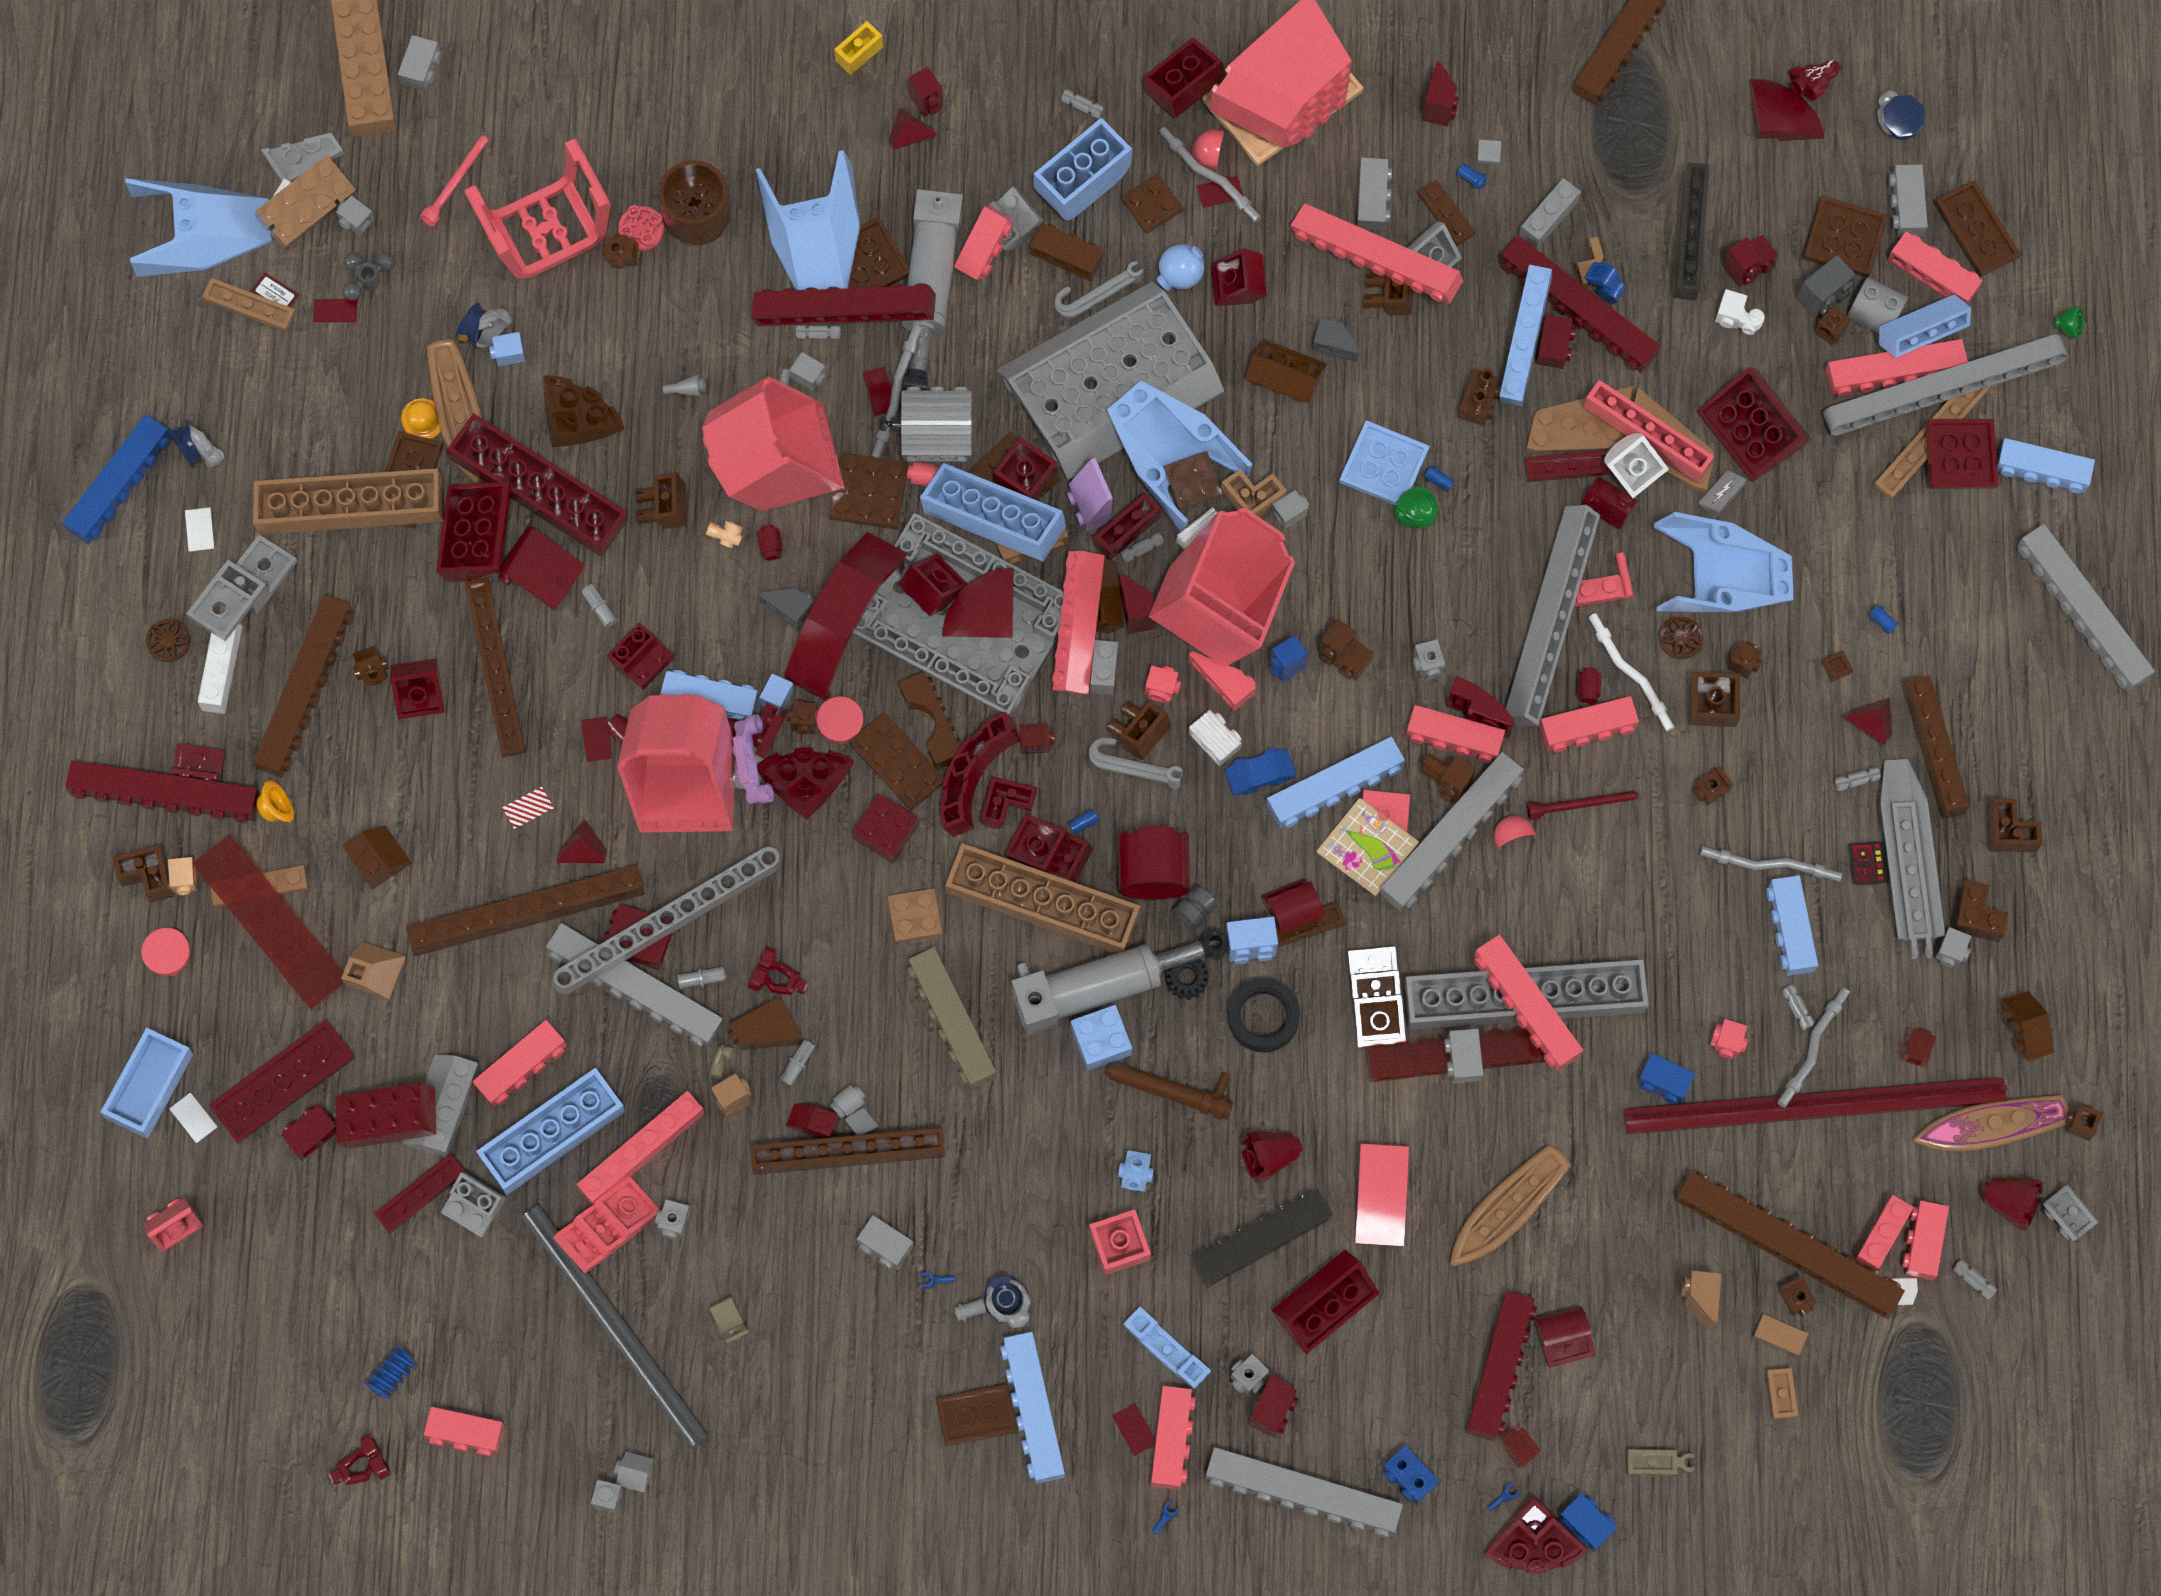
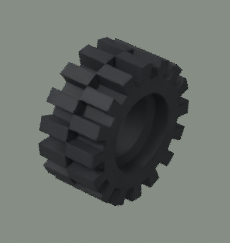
M1197 959L1193 962H1187L1186 964L1167 969L1165 981L1168 990H1171L1172 995H1178L1179 999L1182 1000L1183 997H1187V1000H1191V997H1199V994L1205 991V987L1208 984V968L1205 967L1203 960ZM1183 969H1191L1196 974L1195 982L1191 985L1182 984L1178 980L1179 972Z

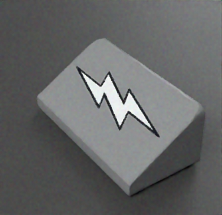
M1727 470L1698 504L1716 518L1745 486L1747 480Z

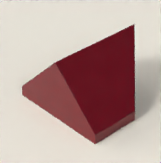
M899 107L888 141L895 150L937 135L930 125Z
M1890 697L1854 708L1845 719L1885 745L1892 736Z
M585 819L559 849L557 863H605L607 849Z

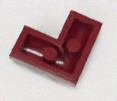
M991 777L980 823L989 828L1002 829L1008 806L1032 812L1036 800L1037 787Z

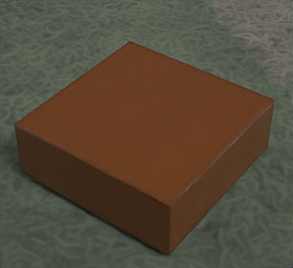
M1844 651L1826 657L1821 661L1831 682L1853 672Z

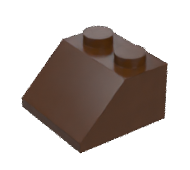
M386 826L363 831L343 844L345 852L371 890L411 865L410 860Z

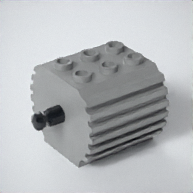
M907 387V391H902L901 417H892L891 421H887L886 417L880 419V429L882 431H886L887 427H891L892 431H901L903 462H972V391H967L966 387H954L953 391H944L943 387H930V391H921L920 387Z

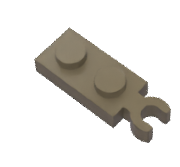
M1628 1449L1627 1475L1677 1476V1469H1681L1684 1473H1692L1695 1467H1687L1685 1460L1694 1459V1454L1687 1453L1682 1457H1677V1450Z

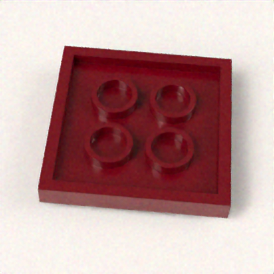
M1928 419L1925 421L1930 489H1990L1999 487L1994 419Z

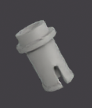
M980 1298L963 1305L958 1303V1306L954 1307L957 1320L965 1322L967 1318L986 1313L983 1299Z

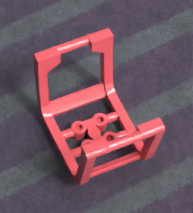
M572 139L565 143L564 175L560 180L503 208L490 210L481 197L476 185L464 191L498 257L517 279L530 278L576 257L598 245L606 236L611 203L577 139ZM579 164L591 185L589 194L596 209L595 223L573 184L576 180ZM562 192L566 194L588 236L573 245L568 240L567 229L558 220L557 210L551 207L547 201ZM537 204L543 210L542 215L545 221L541 222L538 226L536 219L530 216L527 209ZM518 213L522 219L523 230L532 239L533 249L540 253L543 258L527 266L523 262L502 222ZM553 233L554 240L561 244L563 248L552 255L547 249L545 238Z

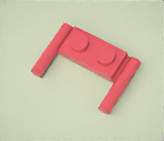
M1624 553L1615 555L1620 576L1613 575L1581 581L1574 607L1634 597Z

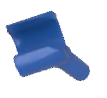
M929 1272L921 1275L922 1278L931 1277L929 1284H922L927 1289L933 1288L938 1283L955 1282V1276L934 1277Z
M1513 1483L1508 1484L1503 1490L1502 1495L1487 1506L1490 1512L1506 1500L1512 1501L1519 1495V1492L1515 1495L1508 1493V1489L1514 1485Z
M1172 1501L1165 1504L1163 1515L1152 1530L1155 1534L1160 1531L1169 1519L1176 1517L1179 1507L1173 1513L1167 1510Z

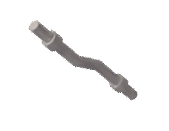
M1166 127L1159 131L1160 135L1169 143V148L1175 154L1178 153L1194 172L1221 185L1236 202L1235 205L1241 212L1244 211L1254 223L1261 219V216L1251 206V201L1246 196H1242L1227 178L1200 165L1185 149V144L1179 138H1175Z
M913 325L908 341H905L902 347L903 354L894 375L890 406L886 414L887 421H891V418L896 416L899 408L903 377L910 358L917 349L918 345H916L922 329L918 325ZM887 427L886 431H877L876 443L871 457L880 458L885 443L889 441L891 427Z
M1702 846L1700 855L1716 859L1718 863L1725 865L1730 863L1755 871L1788 867L1812 874V877L1822 879L1824 877L1838 882L1841 881L1843 874L1826 869L1821 864L1815 863V865L1787 857L1754 861L1730 854L1731 851L1724 849L1719 851Z
M1842 988L1835 999L1828 1003L1825 1008L1826 1012L1812 1030L1807 1060L1796 1076L1791 1078L1785 1086L1786 1090L1777 1102L1781 1107L1785 1108L1793 1095L1798 1094L1803 1087L1802 1082L1816 1064L1821 1034L1832 1018L1837 1017L1841 1011V1005L1850 994L1848 989Z

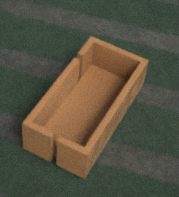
M325 155L258 208L255 216L267 231L272 228V225L275 226L271 235L282 249L285 250L335 211L342 201L347 200L351 195L353 196L356 189L330 157Z

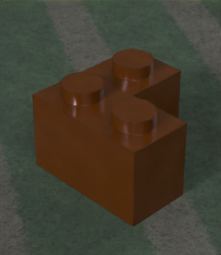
M1337 619L1321 639L1319 655L1324 663L1329 666L1334 665L1340 669L1339 672L1344 677L1357 681L1373 660L1374 652L1355 640V630Z
M1992 799L1988 805L1990 852H2037L2042 845L2041 822L2018 821L2017 799Z
M159 845L112 857L116 876L122 887L143 882L145 894L150 903L174 897L173 891L169 886V874L164 853Z
M1966 880L1960 890L1953 929L1973 937L2000 942L2005 934L2008 912L1986 908L1989 885Z
M2026 991L2003 999L2001 1015L2004 1022L2010 1024L2016 1035L2017 1040L2014 1041V1046L2019 1055L2022 1054L2028 1062L2054 1053L2048 1012L2033 995Z

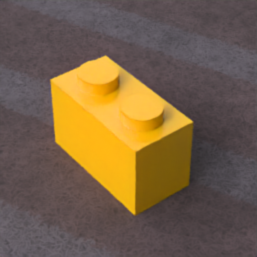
M866 21L834 49L835 61L851 76L883 48V36Z

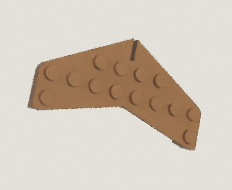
M1633 386L1616 391L1630 400ZM1637 388L1635 404L1714 455L1713 450L1640 388ZM1586 398L1538 410L1534 415L1526 451L1543 454L1550 451L1611 449L1617 442L1625 438L1626 435L1585 409ZM1663 460L1669 468L1666 473L1683 481L1684 485L1691 489L1706 493L1713 462L1699 483H1697Z

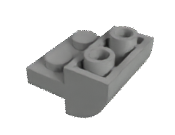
M1015 186L1009 189L998 201H993L990 204L992 207L1014 218L1011 223L1013 225L1011 233L1008 237H1004L1001 243L1004 250H1012L1025 243L1032 237L1030 233L1043 222V219Z
M461 1172L450 1191L451 1195L441 1213L476 1235L484 1237L495 1216L499 1215L505 1197L467 1173Z

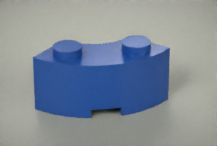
M1272 748L1265 751L1264 755L1247 760L1246 758H1240L1233 761V765L1225 770L1233 795L1255 793L1265 785H1272L1274 787L1296 777L1297 774L1289 751Z

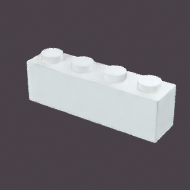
M241 622L226 641L211 633L198 698V704L202 711L221 714L226 712L242 631Z

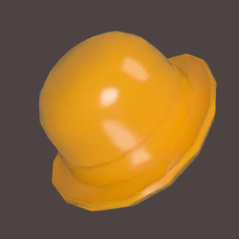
M424 398L415 399L403 409L401 422L406 433L428 439L438 436L441 430L432 400Z
M266 781L262 787V794L257 798L256 806L259 814L269 822H277L279 820L283 822L293 821L295 812L286 792L277 782Z

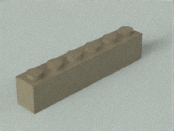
M935 947L909 958L910 967H907L908 974L912 981L917 980L920 986L917 988L918 994L922 1001H927L930 1007L927 1009V1012L932 1022L937 1021L940 1027L937 1032L943 1043L947 1042L951 1049L948 1051V1055L952 1063H958L961 1070L958 1072V1075L963 1085L968 1084L970 1090L995 1079L996 1071Z

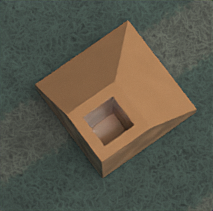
M361 941L350 955L341 979L347 987L390 1000L406 956Z

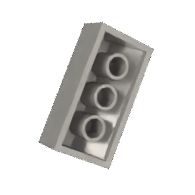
M435 1054L424 1084L435 1088L436 1135L407 1139L403 1141V1145L441 1157H447L451 1153L474 1089L472 1081L479 1076L481 1070L477 1062L453 1055Z

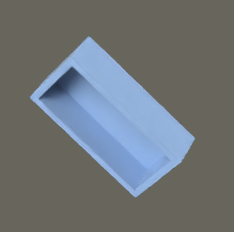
M146 1028L101 1110L104 1118L148 1139L194 1055L190 1048Z

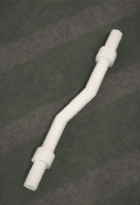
M1596 613L1590 615L1588 618L1597 632L1595 635L1598 641L1605 646L1615 666L1640 684L1652 705L1651 710L1655 717L1658 716L1666 732L1673 729L1674 725L1666 713V706L1663 702L1659 701L1647 678L1622 659L1611 640V633L1608 628H1604Z

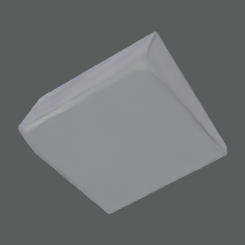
M864 1107L844 1119L845 1124L855 1136L867 1135L878 1127Z

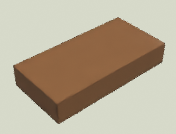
M1763 1314L1753 1337L1798 1357L1808 1333Z

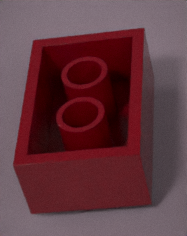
M1192 37L1142 78L1146 93L1172 116L1177 118L1211 91L1215 84L1221 83L1225 79L1226 74L1223 62Z

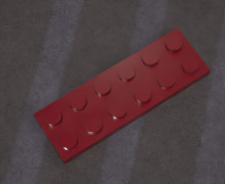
M324 1020L209 1104V1107L236 1143L239 1144L354 1060L355 1057L329 1022Z

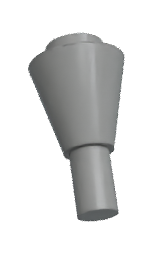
M700 374L677 382V384L663 385L664 394L679 393L702 397L703 392H706V382L704 378H701Z

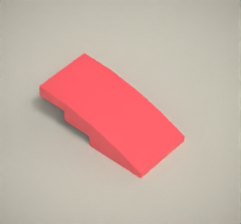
M1360 1144L1355 1243L1404 1246L1409 1146Z
M628 1177L595 1200L591 1207L576 1216L574 1221L556 1233L553 1239L584 1273H587L655 1219L660 1209L631 1177Z

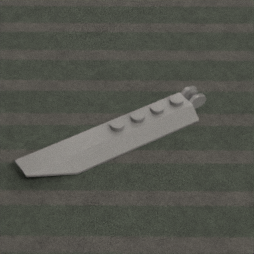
M1908 759L1885 760L1880 804L1897 936L1899 940L1909 941L1912 959H1917L1918 957L1917 941L1924 940L1925 956L1932 958L1931 940L1945 936L1928 799Z

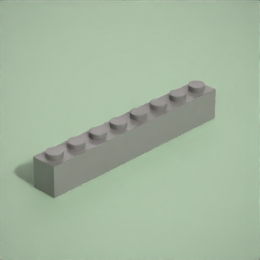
M2045 524L2024 536L2018 544L2020 555L2024 559H2028L2035 575L2043 579L2048 592L2060 602L2062 611L2070 615L2077 631L2085 635L2088 639L2089 647L2093 651H2097L2104 667L2111 670L2115 675L2117 684L2129 693L2149 680L2155 670Z
M1501 752L1381 887L1380 895L1400 912L1405 907L1411 908L1418 899L1416 895L1419 891L1425 892L1433 882L1431 878L1435 873L1440 875L1448 865L1446 861L1451 855L1455 858L1463 848L1461 844L1466 839L1470 841L1478 832L1476 827L1481 822L1485 824L1493 815L1491 810L1496 805L1500 807L1508 798L1506 793L1511 788L1515 790L1521 784L1524 769Z
M561 923L546 945L549 953L548 956L557 963L563 961L568 964L595 948L598 944ZM604 952L599 958L607 961L612 958V955ZM623 961L590 981L598 987L602 985L610 989L609 993L618 999L624 997L629 1000V1005L636 1010L641 1011L644 1009L649 1012V1016L656 1022H666L670 1025L669 1028L679 1035H682V1033L691 1037L689 1040L699 1047L704 1045L709 1048L724 1025L723 1018L627 961ZM585 964L579 967V971L582 973H587L592 969L589 965Z
M1215 1447L1205 1477L1206 1480H1210L1209 1484L1215 1487L1223 1488L1226 1485L1233 1487L1232 1491L1242 1495H1247V1492L1256 1494V1498L1265 1502H1270L1271 1499L1280 1502V1506L1288 1509H1294V1506L1304 1509L1303 1512L1311 1516H1317L1319 1513L1327 1516V1520L1340 1524L1341 1521L1351 1523L1350 1527L1364 1531L1365 1528L1375 1530V1535L1388 1538L1389 1535L1394 1536L1403 1506L1401 1503Z

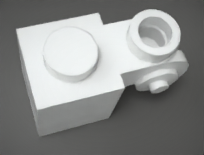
M1726 289L1715 322L1720 323L1725 328L1739 327L1742 328L1743 333L1754 335L1755 331H1758L1763 324L1764 314L1759 309H1753L1747 313L1744 309L1747 295Z

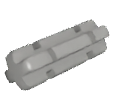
M1066 89L1062 94L1061 100L1064 103H1072L1073 107L1085 113L1090 112L1096 118H1100L1103 114L1104 107L1098 103L1093 104V101L1079 94L1074 95V92Z
M797 325L796 337L806 338V336H809V338L827 339L828 336H831V339H839L841 328L839 325H831V327H827V325H809V327Z
M1156 533L1150 536V539L1146 538L1132 545L1130 549L1127 548L1121 551V558L1127 563L1133 560L1134 557L1137 558L1152 550L1153 547L1156 548L1162 545L1164 540L1160 533Z
M1878 767L1869 768L1867 771H1858L1848 774L1846 777H1837L1835 779V786L1838 791L1845 790L1848 786L1850 788L1868 783L1869 780L1871 782L1880 779L1881 774Z
M1790 985L1784 988L1782 993L1789 1000L1788 1004L1796 1019L1800 1020L1801 1028L1803 1030L1811 1028L1814 1025V1021L1811 1015L1808 1016L1809 1011L1801 997L1797 996L1798 991L1796 987Z
M1960 1260L1953 1270L1959 1276L1963 1275V1279L1977 1291H1982L1981 1294L1985 1298L1990 1299L1996 1293V1287L1991 1283H1986L1987 1280L1973 1268L1970 1269L1964 1260Z

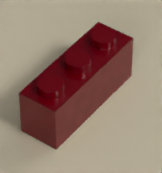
M1145 492L1094 536V547L1102 555H1105L1106 559L1112 560L1160 519L1161 508Z

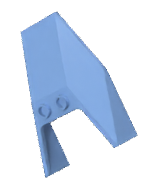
M842 150L838 153L832 186L828 196L784 206L778 203L770 188L769 181L761 169H756L771 243L795 289L805 290L809 287L817 289H827L828 287L848 288L860 231V220L853 167L845 152Z
M125 178L132 197L171 194L173 197L175 237L170 242L130 258L137 277L206 270L272 243L271 229L267 231L255 216L256 210L269 200L267 198L198 184Z
M1143 381L1138 382L1107 409V413L1137 476L1180 532L1187 528L1188 519L1175 507L1167 489L1169 483L1163 466L1207 451L1210 460L1234 473L1241 469L1247 477L1250 475L1252 463L1206 415Z
M1674 512L1654 523V528L1692 549L1694 553L1695 597L1693 599L1676 596L1657 606V611L1738 612L1793 600L1792 556L1736 524Z

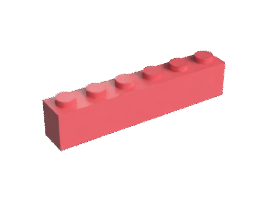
M1959 339L1925 345L1897 358H1894L1889 352L1831 361L1828 362L1825 373L1831 396L1838 395L1842 397L1850 395L1855 391L1866 393L1879 387L1887 389L1897 384L1967 363L1968 360L1963 340Z
M1601 380L1596 383L1586 397L1585 409L1626 436L1641 433L1662 460L1695 482L1699 483L1710 468L1714 455Z
M1086 551L1068 552L1066 577L1063 584V603L1060 609L1061 620L1058 629V645L1055 653V670L1052 677V690L1071 694L1089 693L1105 555Z
M1500 934L1478 948L1474 955L1475 964L1481 971L1485 970L1489 976L1488 981L1494 990L1498 989L1503 995L1502 1001L1509 1010L1513 1009L1516 1013L1518 1024L1523 1029L1526 1028L1531 1034L1530 1040L1536 1048L1540 1047L1545 1053L1544 1059L1547 1064L1559 1071L1579 1058L1583 1052L1582 1047Z
M686 1091L578 1182V1190L593 1205L595 1200L635 1174L705 1115L702 1106Z

